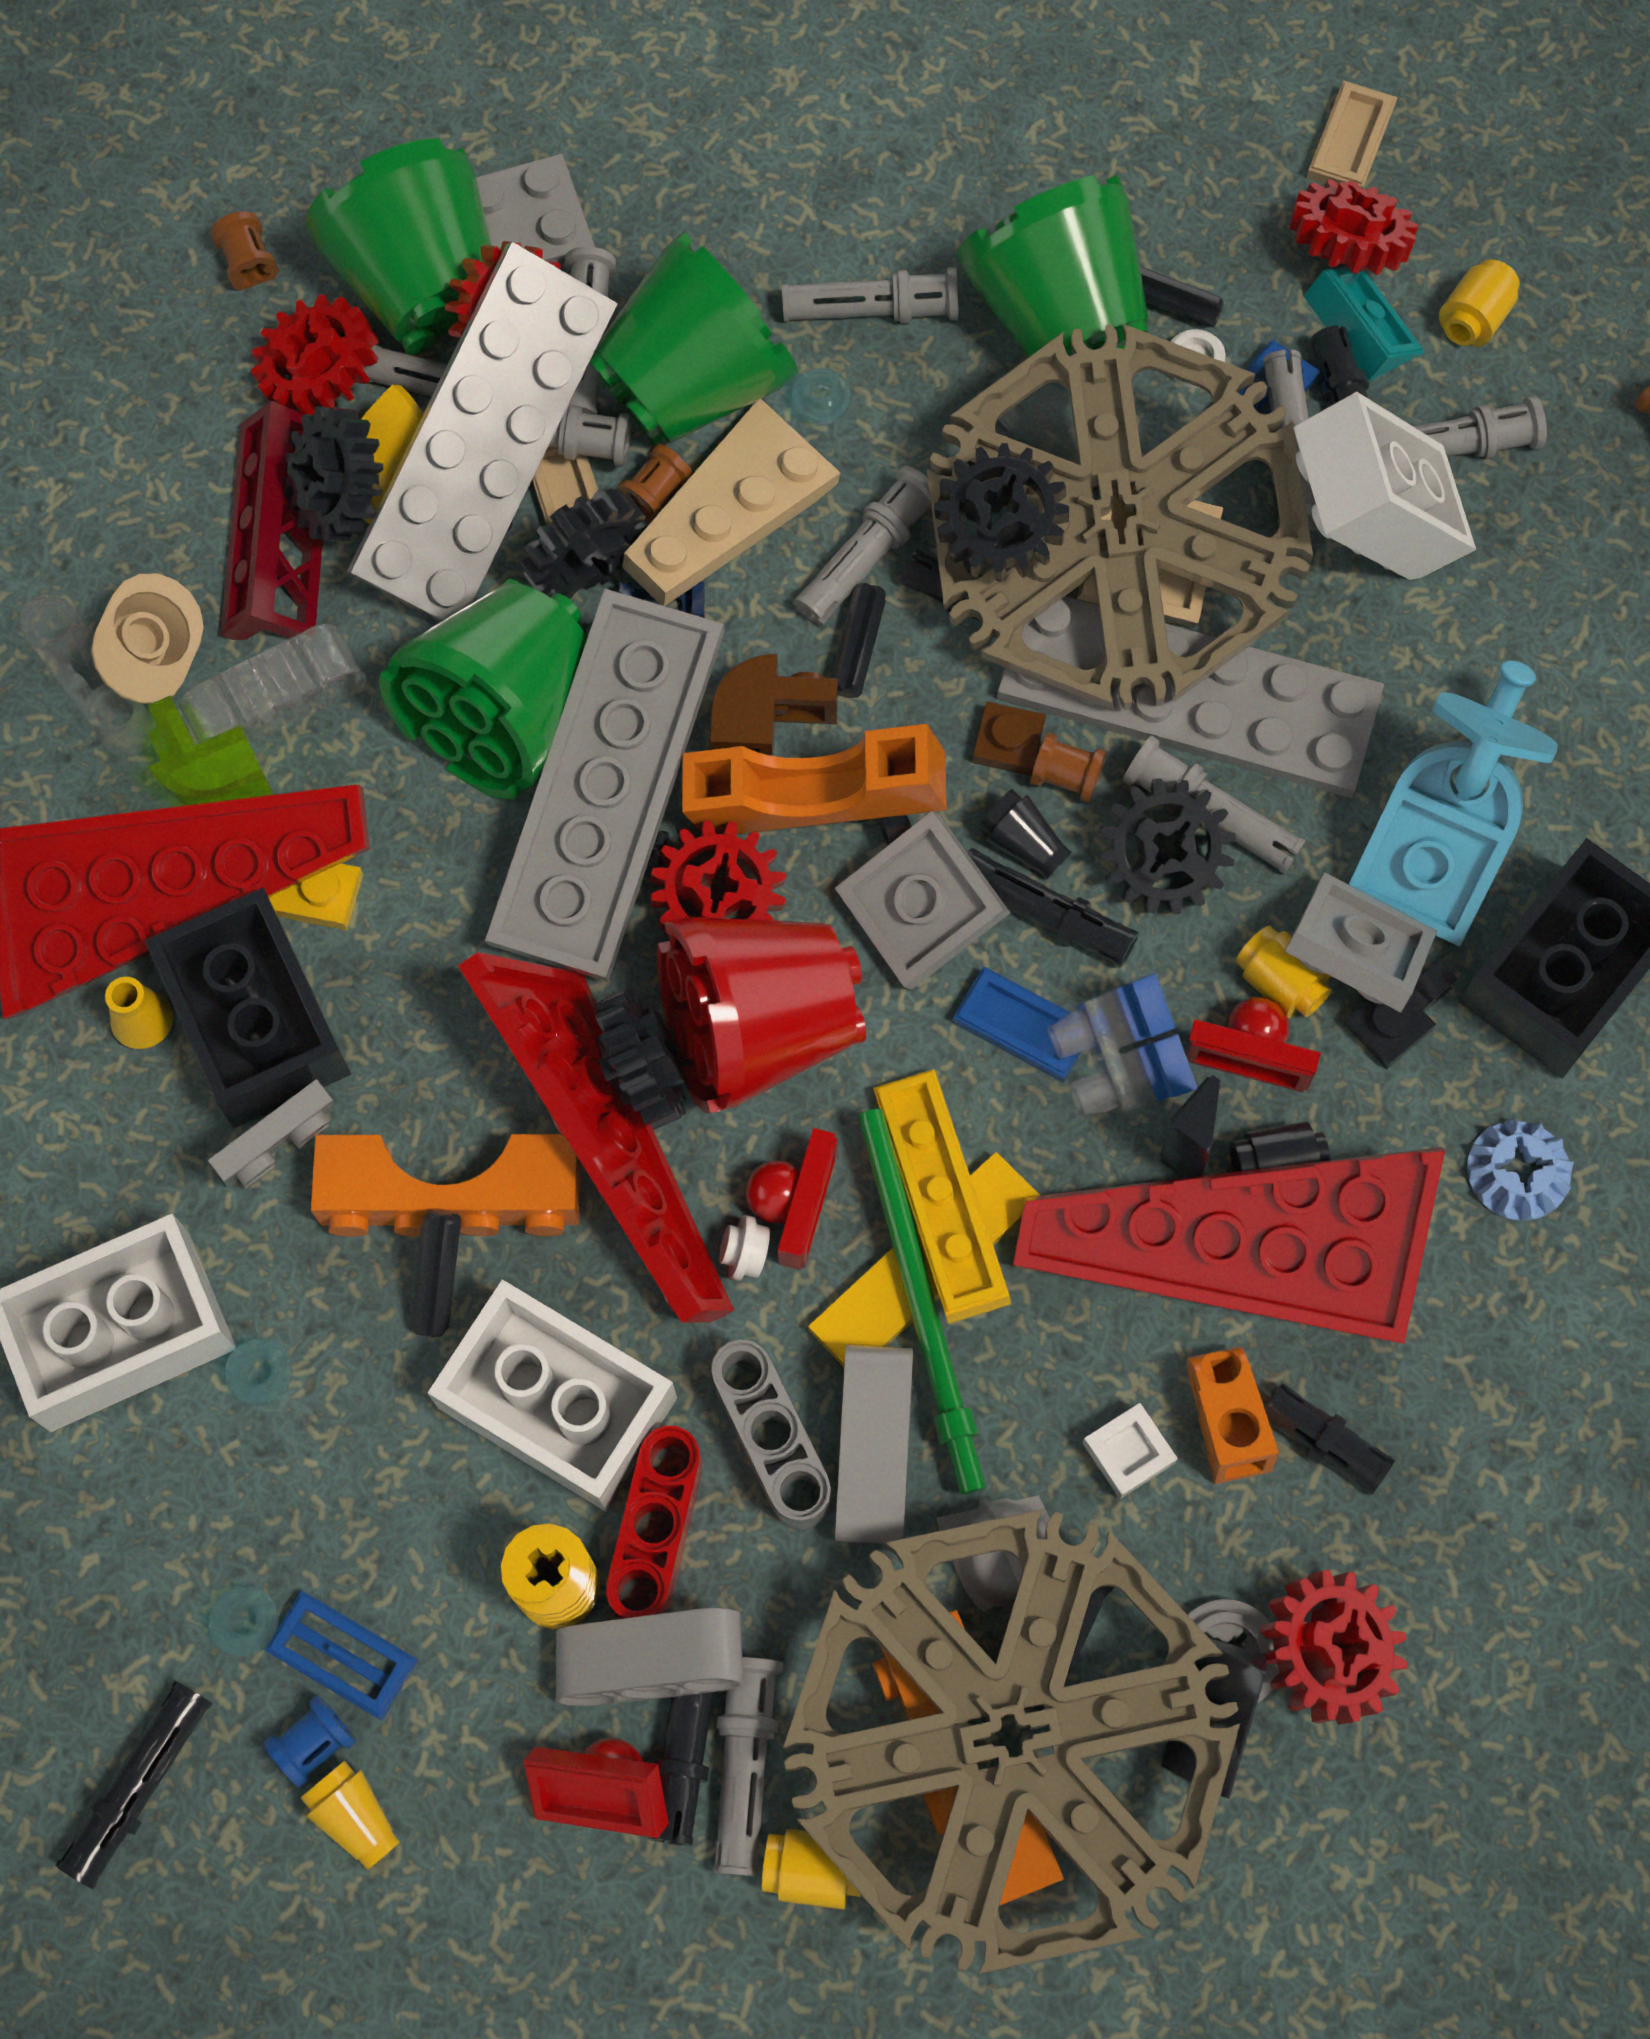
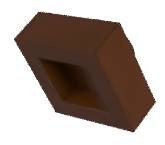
M986 701L972 763L1032 776L1046 714Z

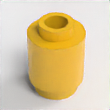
M1494 259L1485 260L1467 271L1439 311L1440 324L1451 341L1461 346L1473 345L1475 347L1484 346L1490 341L1517 303L1520 281L1515 271L1504 262Z
M1270 925L1266 926L1256 933L1243 947L1236 958V964L1244 970L1243 979L1263 997L1279 1004L1287 1018L1293 1017L1298 1011L1304 1017H1308L1330 995L1332 989L1326 985L1330 975L1310 970L1298 958L1285 952L1292 936L1286 931L1278 933Z
M787 1829L785 1836L777 1834L768 1835L762 1873V1892L778 1894V1901L842 1910L846 1908L848 1895L861 1897V1894L807 1831Z

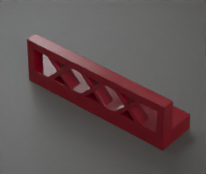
M273 401L267 403L242 422L240 427L220 636L231 640H247L262 629L296 641H311L315 638L323 539H312L309 537V528H299L297 526L298 515L294 509H289V501L284 495V479L288 476L286 473L288 462L285 460L286 453L295 452L289 443L290 430L304 431L302 426V416L304 414ZM288 531L303 553L302 565L293 570L279 548L280 536ZM282 585L286 587L298 606L297 620L274 612L275 591Z

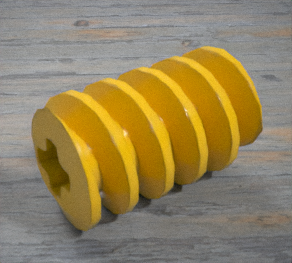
M550 1523L532 1525L516 1534L505 1549L501 1562L502 1583L516 1605L537 1625L550 1629L573 1626L586 1619L595 1607L600 1592L599 1572L581 1539L567 1528ZM552 1568L563 1578L554 1587L541 1577L544 1571Z

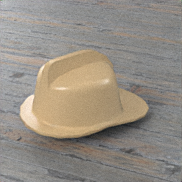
M158 573L138 574L123 581L113 593L94 633L91 653L95 669L105 684L121 697L140 704L160 703L173 697L183 684L200 645L204 629L201 609L191 592L175 579Z

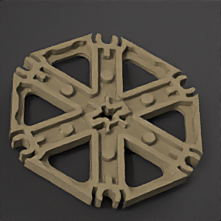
M1112 324L1105 325V345L1097 350L1087 348L1083 343L1081 329H1074L1071 337L1072 356L1069 357L1063 345V332L950 415L951 425L944 426L942 435L943 440L959 447L960 451L957 455L947 458L940 454L932 453L930 457L931 468L937 474H940L936 475L927 469L944 611L953 603L968 598L953 606L949 613L950 621L954 626L961 623L967 617H976L982 622V627L968 638L969 646L973 650L983 648L990 642L993 636L997 637L991 646L980 651L982 659L1113 710L1114 708L1110 694L1112 684L1119 685V703L1124 710L1131 709V690L1139 684L1150 686L1154 692L1155 705H1163L1166 696L1164 680L1166 677L1171 681L1175 702L1288 618L1290 610L1283 608H1293L1298 594L1291 590H1286L1280 585L1279 579L1282 576L1290 574L1301 579H1306L1310 565L1306 561L1311 563L1313 551L1302 477L1296 462L1298 450L1293 429V419L1286 427L1274 432L1283 424L1287 409L1281 405L1270 414L1258 413L1253 405L1266 396L1267 385L1263 381L1254 383L1255 373L1125 324H1123L1122 334L1126 343L1124 349L1117 348V331ZM1143 370H1154L1202 388L1210 394L1213 402L1212 406L1142 457L1132 389V379L1137 373ZM1048 383H1057L1064 386L1069 392L1079 465L996 433L995 426L998 419L1041 386ZM1251 385L1243 396L1239 394L1243 388ZM1001 443H1008L1010 457L1018 459L1021 453L1028 447L1033 449L1032 466L1037 468L1047 461L1053 464V477L1049 483L1065 482L1066 497L1058 503L1069 506V522L1057 524L1065 531L1062 546L1046 544L1050 551V562L1046 566L1032 558L1028 561L1027 577L1022 578L1016 571L1015 566L1007 567L1003 582L995 579L994 567L981 577H975L965 569L963 560L957 563L951 560L950 549L955 541L940 543L937 528L945 521L935 519L934 503L947 500L940 494L939 484L941 479H951L957 482L958 479L954 471V462L957 459L966 462L971 467L976 464V448L982 446L989 458L998 457ZM1259 460L1266 463L1273 474L1280 528L1275 535L1268 538L1187 507V505L1245 462ZM991 478V479L985 480V481H983V483H985V482H987V481H990V480H993V479H996V478ZM1132 485H1135L1136 495L1131 494ZM1029 486L1027 489L1028 502L1037 505L1038 512L1044 514L1039 496ZM1112 488H1117L1118 503H1122L1124 512L1135 513V516L1127 518L1126 528H1124L1123 532L1124 544L1119 543L1118 529H1114L1112 520L1101 519V516H1105L1110 512V504L1113 502ZM1098 490L1099 500L1094 499L1093 491ZM1012 497L1008 505L1003 506L1004 508L1012 510ZM1137 532H1141L1143 545L1141 546L1138 544ZM1105 536L1106 550L1101 551L1099 537ZM1158 568L1233 596L1242 606L1243 614L1241 619L1196 654L1189 657L1175 655L1168 647ZM1094 575L1105 656L1101 664L1094 669L1083 670L1028 648L1022 638L1025 626Z
M1044 1509L886 1542L885 1547L896 1555L903 1567L896 1571L891 1560L884 1553L877 1550L871 1553L869 1560L880 1571L882 1580L875 1588L865 1589L859 1586L856 1580L849 1574L843 1579L846 1594L853 1601L860 1604L857 1610L843 1602L834 1589L783 1746V1751L797 1745H810L814 1747L813 1755L806 1753L795 1754L784 1761L786 1772L808 1769L814 1773L817 1779L816 1787L810 1794L792 1798L793 1808L805 1811L814 1809L821 1803L826 1808L823 1814L814 1818L797 1819L800 1825L909 1951L911 1937L918 1923L923 1921L929 1926V1929L924 1933L921 1940V1957L930 1959L936 1940L942 1935H952L957 1938L961 1945V1955L958 1959L957 1969L964 1972L973 1963L976 1953L975 1942H984L985 1946L983 1964L977 1973L981 1974L1143 1938L1142 1935L1132 1928L1127 1920L1124 1910L1131 1908L1134 1918L1141 1926L1154 1930L1160 1923L1147 1908L1146 1899L1151 1890L1155 1888L1163 1889L1177 1904L1182 1903L1187 1898L1184 1887L1177 1879L1167 1875L1169 1868L1172 1867L1182 1874L1192 1889L1196 1887L1240 1723L1230 1728H1212L1209 1726L1210 1720H1224L1238 1711L1237 1702L1216 1705L1209 1701L1205 1694L1207 1682L1226 1677L1229 1674L1228 1666L1216 1663L1207 1665L1199 1671L1194 1662L1205 1657H1220L1223 1653L1110 1531H1108L1106 1536V1547L1099 1558L1091 1554L1099 1537L1098 1525L1090 1523L1085 1532L1084 1541L1075 1546L1068 1545L1062 1541L1059 1535L1063 1514L1055 1512L1047 1523L1045 1539H1038L1036 1535L1037 1523ZM997 1551L1009 1552L1019 1560L1022 1567V1578L996 1664L928 1590L927 1576L936 1565ZM1102 1586L1118 1588L1165 1638L1168 1645V1655L1165 1662L1159 1667L1064 1687L1092 1592ZM859 1638H870L878 1642L941 1714L848 1734H840L833 1730L827 1721L826 1710L848 1645ZM1043 1706L1041 1711L1025 1714L1024 1709ZM988 1717L989 1722L972 1726L968 1725V1721ZM1004 1717H1013L1014 1723L1018 1728L1028 1727L1029 1730L1048 1727V1732L1034 1734L1031 1739L1024 1741L1021 1744V1755L1018 1757H1009L1005 1746L994 1747L993 1744L974 1747L973 1743L990 1739L992 1734L999 1732L1002 1725L1001 1719ZM1172 1740L1186 1744L1195 1756L1196 1765L1176 1833L1166 1840L1152 1839L1082 1760ZM1048 1748L1053 1749V1754L1037 1758L1034 1755V1751ZM993 1760L998 1762V1766L978 1770L977 1764ZM958 1787L928 1886L922 1892L915 1895H905L898 1892L853 1841L849 1830L853 1815L861 1808ZM1027 1811L1095 1887L1097 1905L1093 1913L1086 1919L1024 1933L1013 1932L1001 1922L998 1908Z

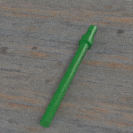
M883 1109L867 1110L858 1115V1120L938 1415L933 1417L940 1445H947L960 1495L976 1493L986 1489L973 1441V1437L978 1435L971 1408H964Z

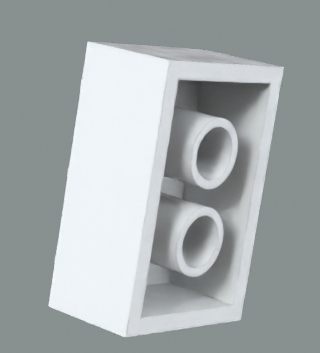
M1358 392L1293 427L1300 449L1296 453V462L1302 476L1311 486L1316 503L1311 509L1312 516L1317 528L1324 537L1331 538L1347 546L1356 554H1362L1379 563L1384 569H1390L1409 580L1422 578L1476 550L1442 444Z
M173 1213L0 1289L1 1344L29 1417L50 1432L236 1350L190 1233Z
M503 1279L428 1391V1395L439 1410L605 1512L636 1465L639 1450L645 1437L654 1429L660 1427L677 1400L672 1381Z

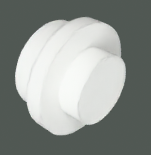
M743 1215L738 1227L728 1225L725 1230L720 1248L719 1262L729 1265V1279L741 1281L743 1276L758 1278L763 1269L769 1246L770 1229L766 1226L757 1225L755 1217Z

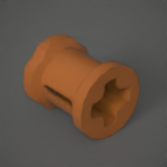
M238 211L220 218L210 231L213 244L217 249L223 251L228 263L226 273L232 287L239 291L273 280L279 272L273 255L266 251L260 237L263 232L260 219L256 214L248 211Z
M662 444L652 446L647 452L648 461L631 480H622L616 487L624 495L629 494L644 514V520L648 523L655 519L666 502L693 475L688 464L675 451Z
M1047 732L1035 762L1030 784L1040 787L1044 782L1079 793L1081 801L1090 803L1107 751L1097 748L1093 753L1058 742L1056 734Z

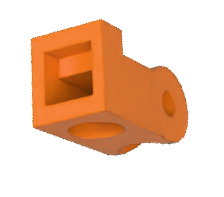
M1238 1346L1188 1357L1187 1373L1196 1408L1199 1412L1198 1421L1207 1449V1460L1214 1485L1272 1472L1279 1451L1244 1350Z

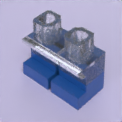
M1156 973L1142 976L1073 1005L1074 1013L1064 1016L1047 1027L1052 1045L1059 1059L1089 1049L1097 1073L1068 1083L1071 1097L1079 1115L1107 1112L1109 1110H1112L1113 1113H1126L1141 1106L1169 1097H1176L1197 1089L1178 1034L1164 1036L1119 1053V1048L1175 1029Z

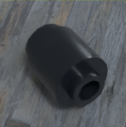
M1308 1121L1246 1132L1243 1140L1230 1143V1161L1233 1172L1331 1160L1324 1133L1322 1131L1314 1133Z

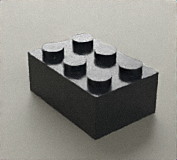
M1586 838L1476 973L1459 1003L1563 1079L1650 969V883Z
M264 887L144 940L217 1105L234 1129L276 1110L316 1079L322 1087H326L352 1075Z

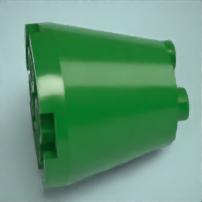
M440 138L420 139L402 143L360 161L359 163L364 173L354 177L336 193H334L333 189L324 188L312 202L305 220L306 228L319 253L390 334L402 344L407 354H418L429 349L436 343L437 337L448 333V329L459 322L458 314L445 310V304L458 301L460 294L449 285L451 278L465 280L468 273L462 265L463 259L471 258L482 262L480 247L485 244L491 245L475 170L463 148L457 151L445 149Z
M1117 174L1107 179L1106 185H1099L1096 176L1090 175L1064 183L1014 206L1016 212L1001 220L995 226L996 231L988 235L985 228L978 229L966 238L957 249L956 255L966 278L1028 357L1032 356L1063 332L1064 348L1069 357L1072 356L1071 337L1074 329H1081L1084 345L1092 350L1100 349L1105 345V325L1112 324L1116 329L1118 337L1117 348L1124 349L1126 346L1122 334L1123 324L1146 333L1149 332L1147 327L1149 319L1129 199Z
M682 232L663 249L600 339L594 355L589 361V364L599 375L597 377L598 380L619 405L626 399H630L626 404L627 408L636 418L635 423L655 446L663 444L665 441L671 444L780 390L799 373L797 365L787 348L781 342L774 346L769 339L772 336L770 329L759 316L761 314L760 310L744 290L703 245L693 252L690 245L693 241L686 232Z
M508 579L499 588L405 643L397 650L379 677L380 691L385 706L395 724L408 741L416 740L420 736L436 754L448 761H452L446 768L448 773L486 796L499 799H515L522 790L531 787L542 774L587 641L586 634L578 624L581 620V613L578 607L562 594L555 593L549 597L532 587ZM470 754L473 760L468 759L466 755Z

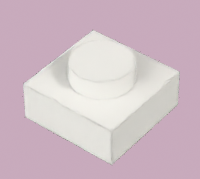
M1141 1403L1113 1419L1083 1440V1445L1119 1499L1162 1473L1178 1460Z

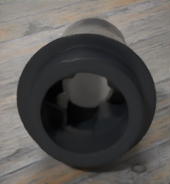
M1013 789L1009 790L994 805L978 825L989 835L986 839L987 842L1038 871L1045 879H1048L1057 867L1062 865L1072 853L1061 842L1030 797L1026 795L1022 798Z

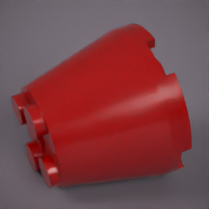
M689 917L664 923L667 936L670 935V941L657 944V969L665 1023L668 1030L674 1029V1035L681 1049L683 1059L691 1061V1066L682 1067L687 1079L684 1084L691 1098L702 1112L709 1114L735 1108L843 1052L852 1045L865 1042L866 1025L862 1012L856 1005L853 985L861 983V965L858 955L852 946L841 948L832 925L818 922Z

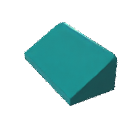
M1348 267L1323 270L1303 295L1325 327L1338 325L1339 328L1341 326L1346 327L1355 360L1359 369L1365 371L1369 382L1424 354L1421 345L1366 271H1359L1356 274L1352 273Z

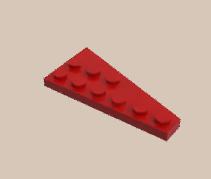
M357 784L0 828V994L3 1019H12L149 955L150 952L144 941L262 887H264L268 897H271L370 850L363 787Z
M481 952L475 953L458 965L459 969L549 1110L555 1126L569 1142L660 1287L670 1309L678 1316L682 1323H711L733 1312L734 1308L651 1124L647 1126L644 1124L640 1111L635 1112L632 1106H623L619 1094L611 1082L606 1080L598 1061L601 1059L600 1047L596 1037L603 1034V1031L596 1021L595 1015L599 1014L584 975L573 971Z
M1437 1147L1026 1197L1013 1265L1404 1344L1445 1149Z

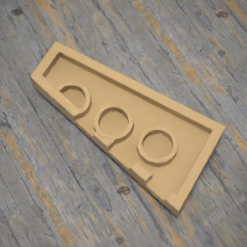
M760 399L754 403L624 553L622 568L662 606H666L817 502L838 484L840 472Z

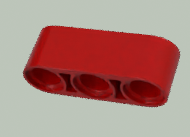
M662 1426L654 1429L645 1437L639 1450L607 1580L606 1596L610 1607L619 1619L667 1613L671 1605L702 1476L703 1464L696 1439L687 1430L678 1426ZM668 1447H679L690 1455L687 1468L681 1474L673 1477L657 1473L653 1468L657 1454ZM652 1512H664L674 1520V1528L670 1536L659 1543L645 1542L637 1535L641 1519ZM636 1578H648L658 1586V1594L654 1603L642 1611L627 1609L621 1602V1593L625 1585Z

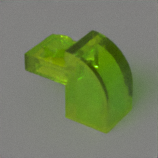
M171 695L148 705L157 727L147 731V734L160 759L159 762L148 767L166 798L175 807L274 795L241 725L195 745Z

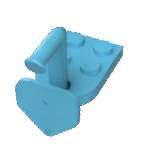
M1509 660L1501 664V676L1486 706L1456 694L1439 693L1432 711L1470 739V741H1453L1432 746L1418 754L1408 763L1395 785L1348 884L1437 930L1435 936L1459 947L1516 836L1522 817L1523 795L1519 780L1510 765L1500 755L1552 763L1558 748V744L1548 735L1512 718L1526 688L1531 686L1536 680L1533 670L1518 661ZM1460 765L1454 784L1452 772ZM1489 780V785L1486 789H1484L1486 783Z

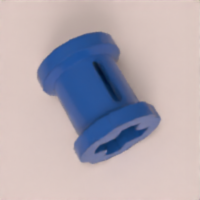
M319 1695L309 1702L310 1711L279 1738L271 1735L263 1742L265 1749L280 1769L301 1789H304L311 1783L310 1774L340 1747L349 1749L357 1742L347 1726Z

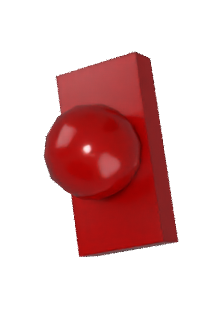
M1251 997L1240 1002L1231 1010L1226 1020V1027L1194 1019L1184 1051L1189 1063L1302 1093L1304 1090H1308L1316 1074L1321 1052L1286 1043L1289 1037L1288 1018L1279 1004L1266 997Z
M813 1128L801 1171L786 1161H769L756 1168L746 1183L745 1198L749 1209L758 1218L767 1223H785L778 1247L779 1265L801 1270V1268L806 1266L838 1154V1138H835V1133Z
M618 1737L599 1739L587 1747L583 1753L534 1747L523 1760L536 1820L659 1838L669 1824L658 1764L644 1762L634 1745Z

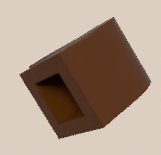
M777 654L760 655L745 660L726 674L715 692L711 717V750L744 746L755 752L774 756L776 722L837 725L838 679L825 678L823 675L815 672H798L791 675V677L778 676Z

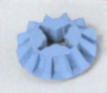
M1513 1117L1503 1123L1489 1126L1476 1139L1468 1156L1467 1174L1475 1195L1489 1210L1507 1219L1528 1221L1546 1216L1562 1203L1571 1189V1172L1574 1162L1568 1159L1563 1148V1138L1554 1137L1543 1128L1542 1122L1528 1123L1518 1121ZM1517 1147L1519 1153H1523L1526 1163H1536L1537 1166H1543L1528 1177V1186L1524 1188V1183L1520 1182V1177L1516 1172H1507L1506 1169H1500L1502 1166L1510 1164L1514 1159Z

